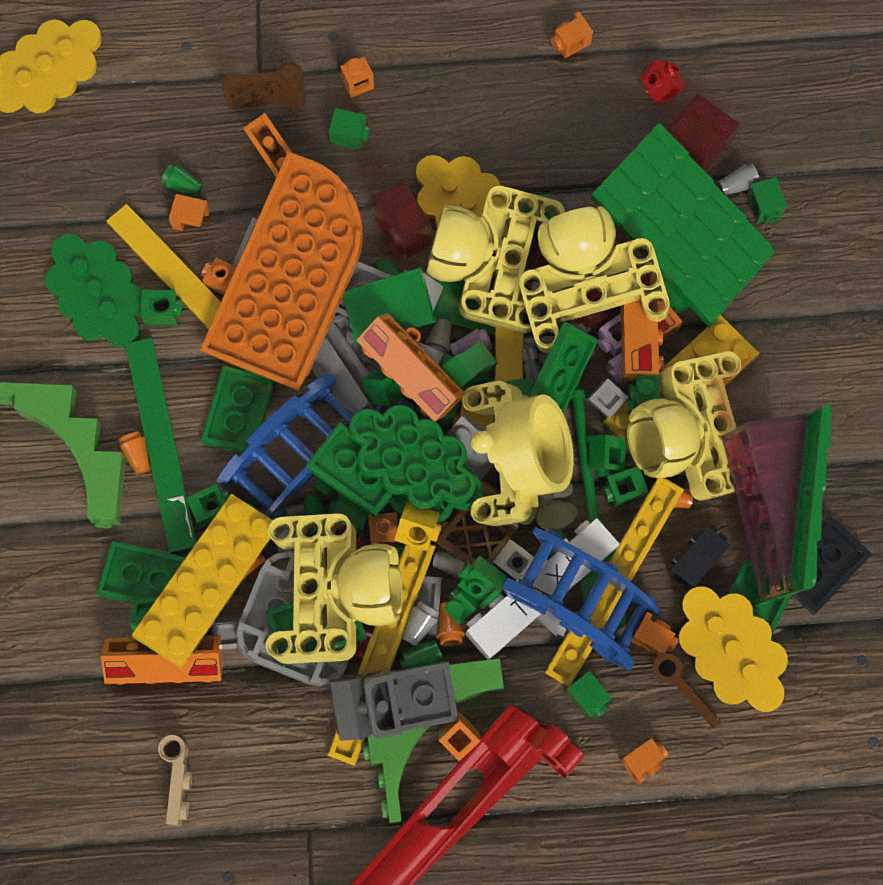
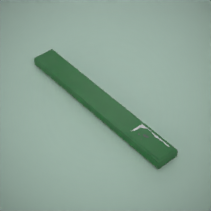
M152 338L126 343V352L169 553L175 554L192 550L197 543L190 506L186 500L185 483L154 342Z

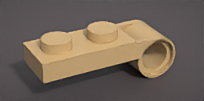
M168 735L160 741L158 746L161 758L173 764L166 824L182 826V820H187L189 812V802H185L186 790L191 789L192 772H188L187 766L189 748L187 743L180 737ZM173 742H178L181 746L180 753L176 757H168L167 747Z

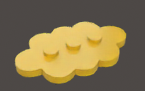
M49 20L39 27L37 35L30 34L21 37L16 44L15 51H8L0 56V111L11 113L24 106L31 112L44 113L53 107L56 98L71 96L76 91L78 82L86 81L96 73L97 61L93 53L100 47L102 42V35L98 26L88 20L77 21L71 26L60 20Z
M431 155L421 159L416 167L417 182L422 187L417 198L418 209L427 218L435 219L436 228L439 227L442 208L446 205L464 207L481 218L484 202L489 190L495 186H500L496 176L489 173H481L478 163L470 157H457L448 163L440 156ZM500 197L491 198L494 205H504V201ZM505 223V227H504V231H503V235H502V239H501V240H503V238H504L505 235H506V231H507V227H508V225H507L506 223Z
M695 587L689 590L682 602L683 611L689 621L680 630L679 643L687 654L695 657V670L697 674L705 680L713 681V690L716 696L724 703L729 705L739 704L747 700L751 706L762 712H771L777 709L784 699V688L778 677L786 670L788 655L779 643L771 641L772 632L769 623L762 618L754 617L750 601L740 594H728L719 598L712 589L707 587Z

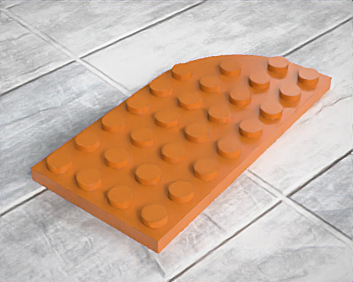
M288 151L200 349L201 352L299 392H302L343 298V294L357 266L363 242V225L358 205L347 186L330 169L313 160Z

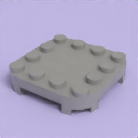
M288 550L287 552L277 553L267 559L259 571L237 625V649L252 662L306 684L315 686L329 685V680L337 679L344 673L349 660L294 663L283 667V664L269 655L266 650V641L273 633L265 611L294 601V551ZM311 583L306 589V594L314 593L318 584ZM344 647L336 649L335 651H340L344 649Z

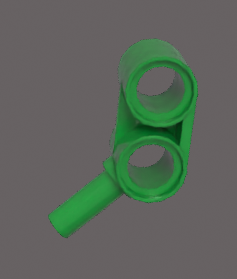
M478 341L462 354L460 353L444 364L442 369L461 389H464L477 377L480 378L491 371L498 362L483 342Z

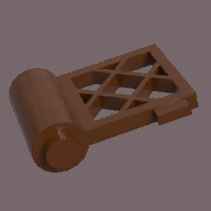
M294 62L282 63L275 72L247 75L234 74L222 77V85L229 109L282 103L289 110H297L306 103L303 72L301 67Z
M486 480L481 482L484 490L483 497L501 494L499 489ZM490 507L488 508V511H487V517H488V516L490 515V513H491V508H490ZM460 510L450 524L447 521L442 524L436 542L439 546L464 563H472L475 560L472 557L471 550L486 549L488 558L486 561L490 564L493 563L508 541L523 525L521 523H513L502 526H490L480 523L478 525L466 526L464 516L469 510ZM497 529L505 534L501 541L489 542L487 530ZM482 530L484 543L470 544L468 532ZM462 532L465 545L455 546L446 539L451 533Z
M666 653L661 654L655 659L652 668L655 677L659 681L670 684L674 683L712 729L717 728L723 723L686 680V664L679 656Z

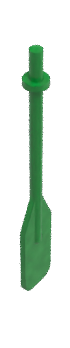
M580 379L570 401L573 403L587 520L591 524L595 519H598L600 522L601 520L598 516L593 470H589L590 447L589 443L586 442L588 432L583 400L588 397V391L582 390ZM616 549L611 554H609L603 561L609 562ZM592 570L581 579L584 603L599 577ZM626 612L623 615L616 630H620L624 627L626 623Z

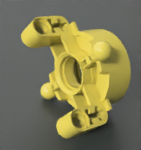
M503 381L471 386L464 391L466 394L462 397L463 406L465 409L482 416L495 414V422L488 425L486 431L474 433L471 437L470 445L475 452L488 454L489 462L494 463L495 468L500 474L501 494L481 497L473 502L471 516L476 522L490 526H502L526 521L532 513V507H539V495L561 492L568 487L571 481L574 456L567 421L558 404L548 395L522 396L519 388ZM482 397L481 403L478 405V401ZM490 507V508H491V513H490V515L487 517V511H488V508Z

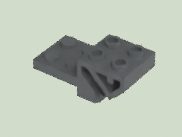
M448 661L391 672L385 669L329 680L337 733L340 741L360 740L370 735H373L374 738H383L402 734L403 731L458 721Z

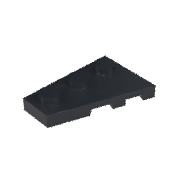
M830 515L821 531V540L817 541L816 583L809 590L793 594V597L812 615H815L869 559L872 553Z

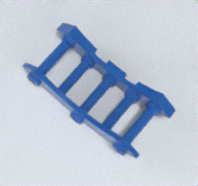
M329 372L310 383L306 387L308 392L298 399L294 395L250 436L246 441L250 446L241 456L235 454L216 481L223 488L232 483L240 484L267 510L265 516L272 520L284 517L287 513L285 508L314 474L304 468L293 479L266 453L267 449L265 447L275 437H281L308 463L314 456V453L288 428L289 424L298 416H304L327 438L334 429L312 409V406L319 401L321 403L325 402L349 425L354 414L332 394L333 390L331 388L337 379ZM258 460L286 487L275 502L247 476L248 472L246 470L253 461Z
M535 527L533 533L538 541L542 543L523 579H519L516 582L507 578L502 589L509 598L522 603L542 615L549 611L553 616L561 620L559 625L580 638L583 635L592 640L590 646L604 660L630 671L635 661L628 654L630 651L628 647L646 612L659 617L661 611L655 604L656 599L642 592L637 586L617 573L619 568L608 561H603L602 563L586 552L562 540V536L552 529L547 528L546 531ZM554 549L572 559L553 594L545 597L533 590V583L551 550ZM581 565H584L598 574L599 577L580 612L574 614L563 607L564 602L562 600ZM608 583H611L622 594L604 628L597 629L590 624L592 621L590 617ZM631 602L636 608L619 641L615 642L614 632Z

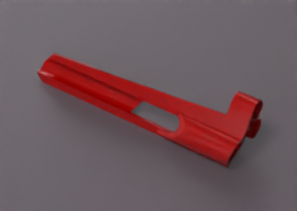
M509 705L483 734L480 742L459 761L350 885H413L541 759H544L555 771L566 778L585 755L554 724L550 723L548 726L525 710L515 705ZM469 769H478L482 772V787L447 826L438 827L424 822Z

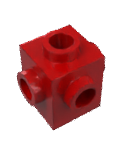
M667 60L652 61L646 66V71L639 77L644 84L645 92L655 102H670L687 86L679 74V67L674 62Z

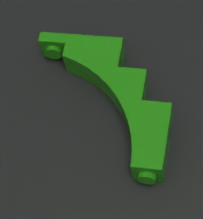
M0 382V404L11 405L15 401L14 409L20 416L33 420L49 429L72 451L79 464L86 486L87 518L99 528H111L112 524H120L127 459L122 452L100 451L102 425L97 419L75 418L78 393L72 385Z

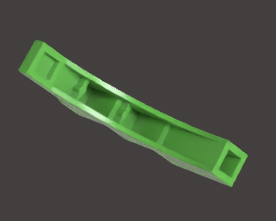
M500 659L449 665L456 705L480 695L503 691ZM430 726L403 731L402 734L383 738H374L373 735L368 736V742H363L365 760H370L371 766L383 765V770H378L380 788H386L387 796L386 800H381L383 818L389 817L390 824L402 823L398 794L401 778L413 748Z

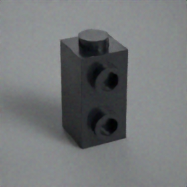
M709 527L703 533L698 530L687 542L691 545L687 552L684 554L679 551L669 563L673 566L669 575L688 591L693 589L729 548L730 544L726 542V536L719 530H712Z

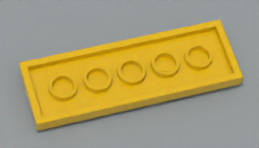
M720 315L710 328L707 327L667 363L663 370L679 361L729 351L735 353L740 358L741 370L739 373H741L760 353ZM738 374L724 380V386L729 384ZM659 384V387H660V399H665V398H664V395H663L662 388H661V386H660V384ZM627 400L610 418L604 420L602 425L613 436L626 438V449L630 452L627 427L631 423L629 420L631 412H628Z
M231 494L137 626L132 637L182 669L270 541L268 527L273 520Z

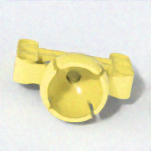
M495 186L489 190L484 202L481 218L469 209L461 206H443L426 274L443 282L464 280L465 283L459 303V312L464 318L518 333H529L532 331L531 325L524 324L519 319V314H527L525 303L517 301L520 290L519 280L525 270L534 229H539L542 223H549L550 221L545 217L544 212L552 211L557 216L565 213V209L556 200L504 186ZM500 197L504 201V205H494L491 198ZM518 205H528L531 212H521L518 208ZM506 223L508 225L506 235L503 238V240H501ZM505 256H515L518 260V264H508L506 262ZM492 275H494V276H495V280H494L493 288H492V290L489 292ZM469 299L475 300L479 304V309H468L465 301ZM496 306L502 307L505 310L506 316H495L492 308ZM535 307L532 314L535 317H540V313Z
M599 206L596 209L584 207L571 210L551 218L549 223H542L538 229L539 248L550 265L524 272L520 277L519 286L536 345L542 352L549 353L554 341L550 344H544L540 341L541 335L545 332H551L555 335L556 339L559 333L558 323L639 300L641 301L645 316L650 321L660 322L668 316L669 298L652 243L647 239L637 238L615 247V224L611 215L604 207ZM643 248L648 251L649 255L644 259H637L633 255L634 251ZM645 275H653L657 281L652 286H646L641 282V278ZM530 280L540 282V286L534 291L527 290L525 285ZM592 290H597L602 294L601 299L596 302L589 301L586 296ZM653 301H659L663 303L665 308L661 312L655 313L649 309V305ZM537 306H544L548 309L547 314L543 317H535L532 312Z
M727 351L679 361L665 368L659 374V384L665 399H653L643 402L633 409L629 415L631 423L627 427L629 449L636 465L644 470L645 475L654 478L672 477L685 470L691 495L699 501L755 488L768 483L773 476L772 467L766 460L757 459L746 462L723 383L724 380L738 374L741 370V360L735 353ZM705 482L708 483V485H709V490L707 489Z
M343 514L279 517L271 521L268 527L270 538L281 549L294 550L293 631H278L268 637L266 650L269 655L284 664L349 660L356 652V624L354 623L356 620L371 626H385L397 622L402 610V576L399 567L390 566V564L397 565L399 563L396 548L387 544L375 543L365 545L356 550V528L347 516ZM347 525L346 531L342 535H335V531L339 526ZM318 527V532L314 536L307 537L309 529ZM283 529H290L287 537L279 539V534ZM311 583L318 584L314 593L306 594V589ZM326 608H327V627H326ZM339 639H346L344 649L335 651V643ZM317 640L315 650L309 653L306 652L305 648L308 642ZM285 641L288 642L287 650L284 653L277 654L278 645Z

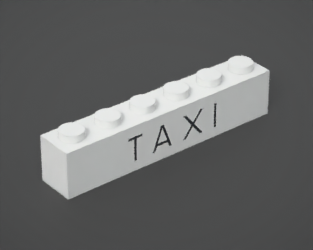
M595 519L591 524L588 520L582 523L574 531L577 536L570 542L566 538L564 539L565 542L579 548L599 561H603L620 545L598 519ZM554 550L556 554L552 558L546 559L533 583V590L545 597L553 594L572 559ZM581 565L569 589L591 570ZM501 594L488 605L492 610L485 616L479 613L467 623L470 629L467 630L465 635L484 657L489 660L540 616L541 613L509 598V596L504 598Z

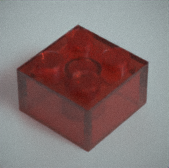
M697 93L667 128V131L689 152V156L707 172L735 138L740 123Z
M404 180L375 195L376 206L373 209L377 217L374 220L380 231H386L390 237L388 242L395 254L399 252L402 258L406 259L431 245V222Z

